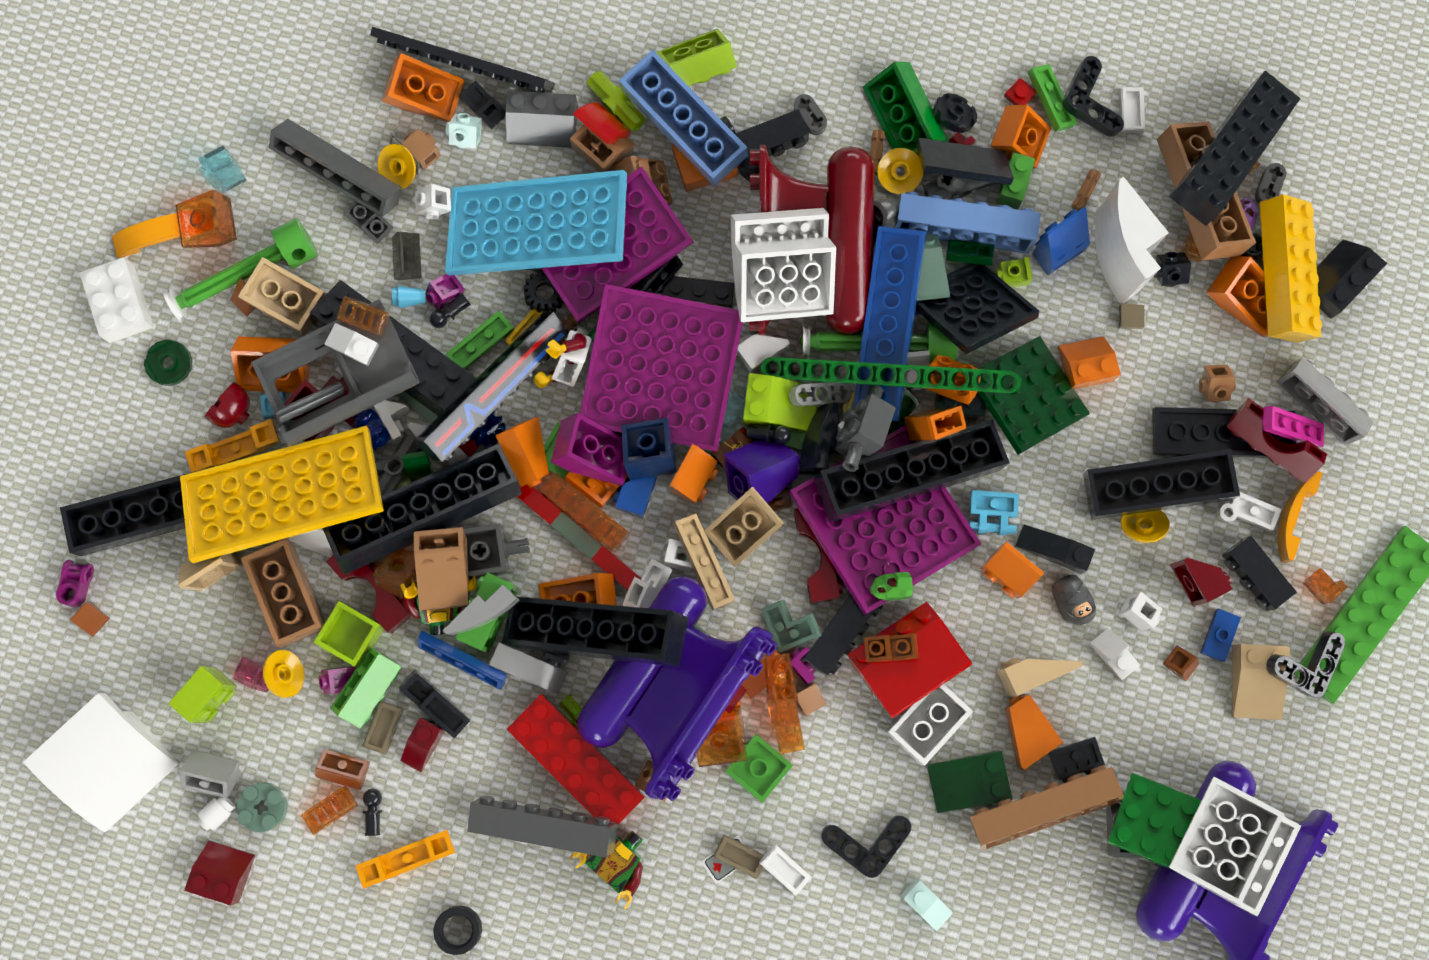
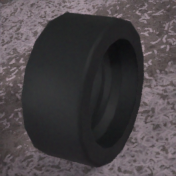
M462 905L452 906L442 912L435 921L433 929L434 940L438 947L447 954H465L473 949L480 940L482 922L478 914L470 907ZM456 915L466 917L472 925L470 939L461 945L451 944L444 936L443 929L446 921Z

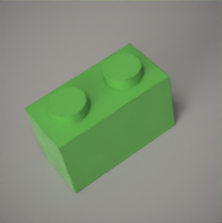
M1012 153L1008 162L1014 180L1011 185L1001 184L996 204L1008 205L1013 209H1019L1024 200L1035 158Z

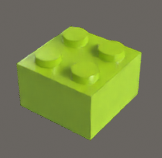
M200 666L168 704L189 723L210 722L218 714L217 709L221 704L227 703L234 696L235 692L233 691L237 685L218 668Z

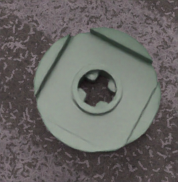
M266 782L246 787L237 802L239 823L254 832H266L280 824L284 820L288 809L287 799L280 791L281 789L272 783ZM261 800L265 801V806H268V810L263 811L262 814L256 809L257 804H260Z

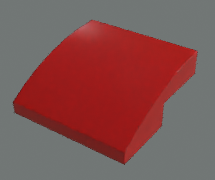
M598 102L586 104L573 113L576 118L607 144L615 145L619 138L627 139L632 132Z

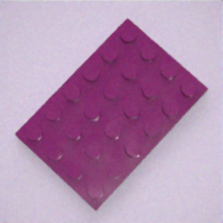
M641 166L627 176L623 261L545 267L542 269L577 322L580 323L601 308L605 284L629 289L689 247L694 241Z

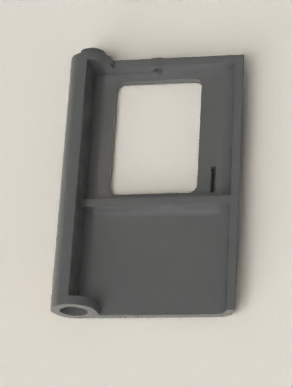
M379 299L251 362L275 415L277 409L285 406L276 388V379L326 354H333L349 388L347 395L293 421L290 419L283 423L279 421L280 431L277 434L284 445L293 446L419 384L417 374L384 305ZM335 323L378 343L379 347L369 366L325 345Z

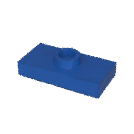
M1219 608L1216 609L1200 653L1225 662L1241 617Z

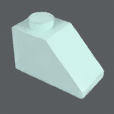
M918 878L900 895L936 931L953 914Z

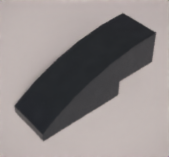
M837 402L820 406L813 416L803 441L799 471L816 474L821 470L829 468L830 450L836 449Z
M416 669L399 686V690L454 739L471 721L451 700Z

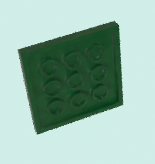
M1041 336L978 368L1011 371L1017 373L1021 378V387L1015 393L978 391L1017 455L1090 414L1075 389L1071 387L1068 378ZM987 374L981 375L980 386L985 388L990 384V377ZM1011 375L1006 376L1003 380V385L1006 389H1011L1015 385V379Z

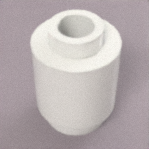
M215 796L198 813L200 818L198 823L207 831L209 829L215 831L233 813L234 803L229 798Z

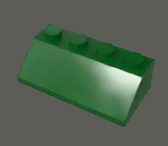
M894 61L862 86L892 150L906 148L919 156L916 147L918 138L948 141L940 123L934 116L933 109L910 62Z

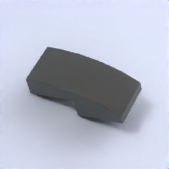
M357 201L344 212L356 226L377 244L393 229V226L383 217Z

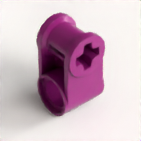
M72 560L64 562L56 591V599L59 603L70 607H79L85 602L89 584L94 574L92 564L81 565L74 563ZM74 590V597L69 601L68 594Z

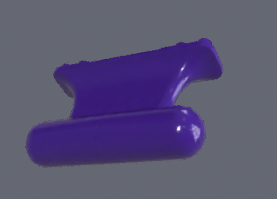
M680 576L671 578L663 585L649 607L650 609L672 610L688 617L679 667L614 660L580 711L577 719L578 731L583 739L589 744L600 748H606L617 743L628 727H631L647 746L653 762V773L645 788V794L650 798L660 800L667 797L669 800L674 801L679 796L681 789L677 787V784L681 778L688 780L693 775L695 769L690 764L696 757L697 751L744 680H747L750 674L757 676L762 671L763 664L759 660L765 653L769 656L777 647V643L772 640V633L760 627H753L744 638L736 641L717 639L696 629L695 626L704 614L708 601L706 591L696 580L690 577Z
M1222 761L1215 764L1209 770L1195 798L1202 800L1213 777L1252 797L1255 796L1256 782L1253 774L1242 764L1234 761ZM1319 809L1313 810L1304 821L1297 823L1301 825V828L1258 916L1252 915L1176 871L1159 864L1137 906L1136 919L1140 929L1151 939L1159 942H1169L1183 933L1192 916L1218 938L1226 950L1229 960H1270V956L1264 953L1268 940L1308 862H1311L1314 855L1321 858L1326 852L1327 845L1321 842L1325 833L1332 836L1338 828V823L1332 820L1331 813Z

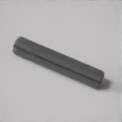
M337 382L279 408L275 412L279 421L283 423L344 395L345 391L342 384Z

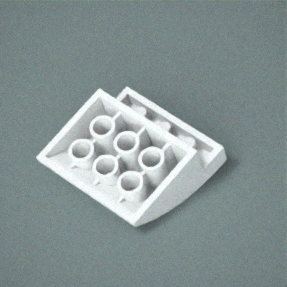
M1124 177L1117 182L1098 208L1095 220V242L1099 264L1107 284L1120 304H1124L1135 296L1161 269L1150 253L1169 233Z
M824 208L731 215L733 272L741 322L833 314L836 246L828 238L829 214Z
M98 693L23 762L60 800L103 832H107L179 765L176 759L133 711H121L106 693Z
M1213 777L1169 868L1239 908L1258 916L1301 825L1284 817L1285 814Z

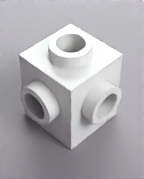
M427 184L424 188L416 191L414 198L416 214L424 215L427 219H438L440 215L451 211L450 189L435 184Z

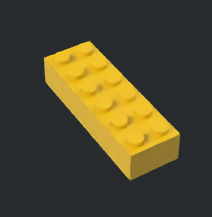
M1284 194L1260 202L1268 337L1299 343L1321 337L1322 322L1320 320V298L1318 296L1319 278L1316 268L1317 254L1315 251V230L1313 226L1314 209L1311 202Z

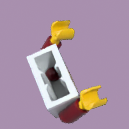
M576 328L574 331H570L566 341L562 342L561 345L555 340H551L547 344L549 348L545 351L552 358L556 359L559 357L555 370L550 371L549 376H546L543 371L535 375L533 381L539 388H545L551 381H558L574 387L592 341L584 328Z

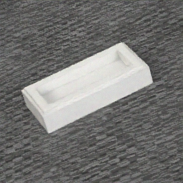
M1121 87L1119 90L1120 116L1124 121V128L1120 132L1144 133V87Z
M776 844L759 861L767 871L795 896L811 879V876Z

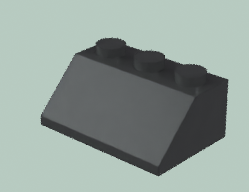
M507 91V144L572 148L570 138L576 133L577 118L573 115L575 110L578 109L576 95Z

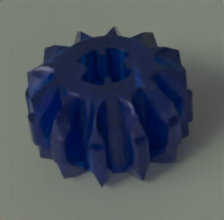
M368 409L363 411L354 419L356 428L367 426L370 430L374 450L383 447L391 440L389 431L374 410Z
M492 412L487 417V422L470 434L471 438L469 441H476V447L483 444L485 449L489 447V444L492 446L497 445L496 435L506 429L505 423H502V416H495L496 413Z

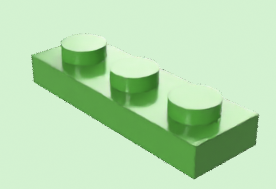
M1050 64L1031 68L1027 72L1054 131L1058 132L1073 128L1077 122L1075 117L1063 108L1064 94Z
M498 311L445 355L466 370L513 332L514 327Z

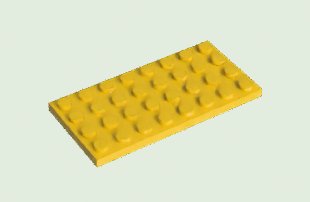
M367 426L180 476L188 556L192 563L384 511L370 430Z

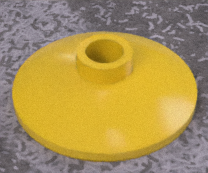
M389 144L379 154L378 172L401 186V190L406 189L411 185L415 177L416 166L414 158L403 145Z
M906 148L890 150L882 157L878 165V178L881 185L887 191L894 194H905L906 192L913 191L920 184L923 177L919 156ZM899 167L905 170L902 176L896 174V169Z
M1159 510L1124 515L1121 518V528L1129 538L1138 542L1150 543L1161 540L1167 535L1170 522L1166 514Z
M287 650L275 651L267 657L263 666L265 684L274 695L281 698H289L295 696L302 689L305 679L304 668L299 658L292 652Z

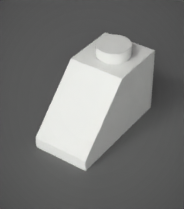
M337 323L334 324L325 342L326 346L366 366H369L379 347L377 342Z
M754 334L751 337L745 336L739 340L737 355L748 371L754 374L761 369L764 359L779 357L788 351L790 342L787 339Z

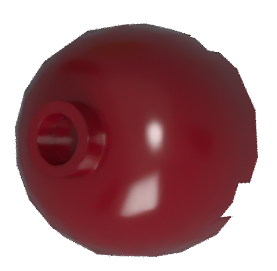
M232 383L220 395L216 403L209 408L204 418L222 428H231L237 423L242 425L250 416L247 413L250 407V398L247 392L237 383Z

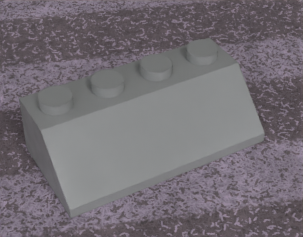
M1302 357L1294 362L1276 381L1319 422L1323 423L1345 446L1364 438L1368 434L1373 424L1369 414L1364 409L1358 408L1348 394L1337 389L1334 386V382L1329 377L1322 375L1312 361Z

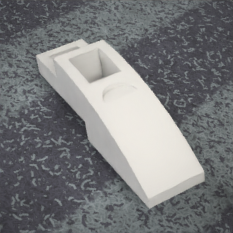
M652 559L641 580L634 577L623 606L649 608L668 580L672 569Z

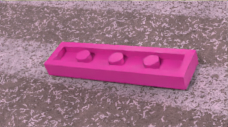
M1275 406L1264 407V415L1262 417L1264 431L1299 443L1308 440L1317 447H1324L1323 423Z

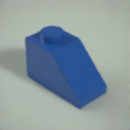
M658 476L634 479L625 483L621 490L617 489L613 499V503H616V510L643 519Z

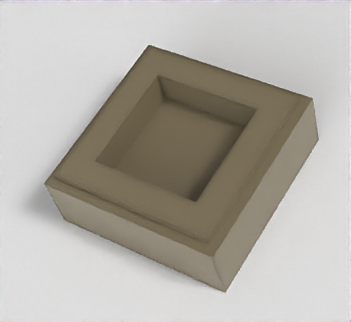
M1121 304L1119 306V328L1143 329L1144 305Z

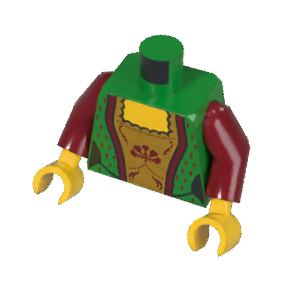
M475 576L468 581L469 594L476 589ZM409 582L410 587L408 588L401 584L404 607L413 618L418 619L422 624H430V635L444 634V622L453 621L456 618V614L460 613L463 608L454 607L420 611L417 582Z
M632 830L624 841L616 835L614 853L607 858L574 852L569 856V860L573 857L579 859V864L575 868H579L584 863L619 893L615 899V904H617L620 898H623L627 903L624 909H627L641 883L643 865L640 862L641 856L635 852V849L643 839Z

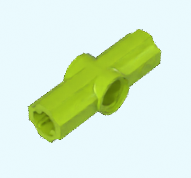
M601 70L594 72L586 82L587 86L601 100L603 107L632 131L631 133L638 131L646 121L644 115L631 103V100L621 90L620 86L616 87Z

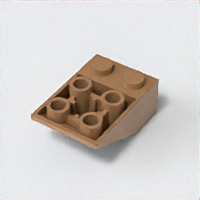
M463 527L414 532V558L419 610L468 606L467 538Z

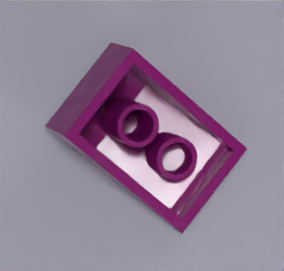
M579 413L561 420L551 462L569 472L620 486L624 485L627 472L623 461L622 437Z

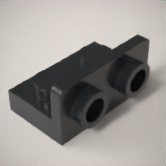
M1095 737L1054 749L1048 753L1055 772L1053 775L1054 779H1062L1063 783H1066L1068 781L1067 778L1082 772H1085V775H1089L1091 773L1090 770L1105 765Z

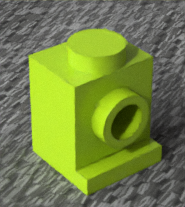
M1029 257L1000 262L997 269H995V274L1012 288L1027 286L1033 279ZM1016 269L1017 274H1012L1010 270Z

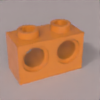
M939 354L929 365L933 367L977 369L970 364H964ZM933 372L931 375L932 383L935 385L940 383L942 378L940 372ZM960 372L955 376V383L958 386H962L966 381V377ZM925 388L967 405L970 404L978 392Z

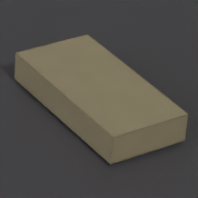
M380 701L363 747L386 755L404 709Z
M725 834L723 835L713 857L757 880L763 868L759 861L764 855Z

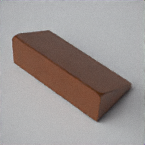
M324 749L315 767V776L361 790L370 761Z

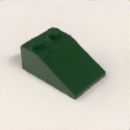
M1000 750L926 765L937 813L989 805L1006 799L1013 800L1003 754Z

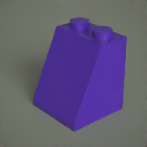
M759 439L724 454L728 493L736 500L742 497L750 488L754 487L768 504L799 475L798 464L800 459L798 454L785 444L776 443L774 439L771 443Z

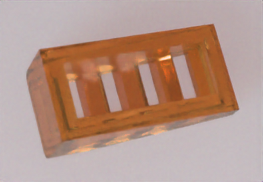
M344 296L336 319L381 336L384 333L390 312ZM350 303L353 305L350 317H346L345 314ZM358 307H360L362 310L357 321L354 317ZM368 310L371 313L366 324L363 323V320ZM375 314H378L380 316L376 327H374L372 323Z
M344 786L311 807L301 816L312 834L315 835L358 807V804L349 789ZM330 801H332V803L334 804L339 813L336 814L335 810L330 804ZM321 807L325 809L330 819L326 817ZM315 812L322 822L321 825L318 824L312 813Z

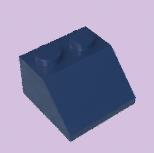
M668 418L621 425L623 461L630 480L677 472L675 449Z

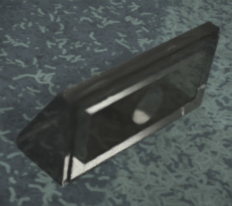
M396 232L392 236L394 280L421 279L420 235L418 233Z

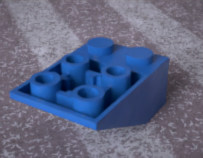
M1085 207L1079 211L1073 209L1063 217L1064 220L1061 223L1054 222L1045 229V233L1040 236V240L1035 244L1036 248L1032 255L1047 275H1050L1083 253L1090 245L1087 210Z

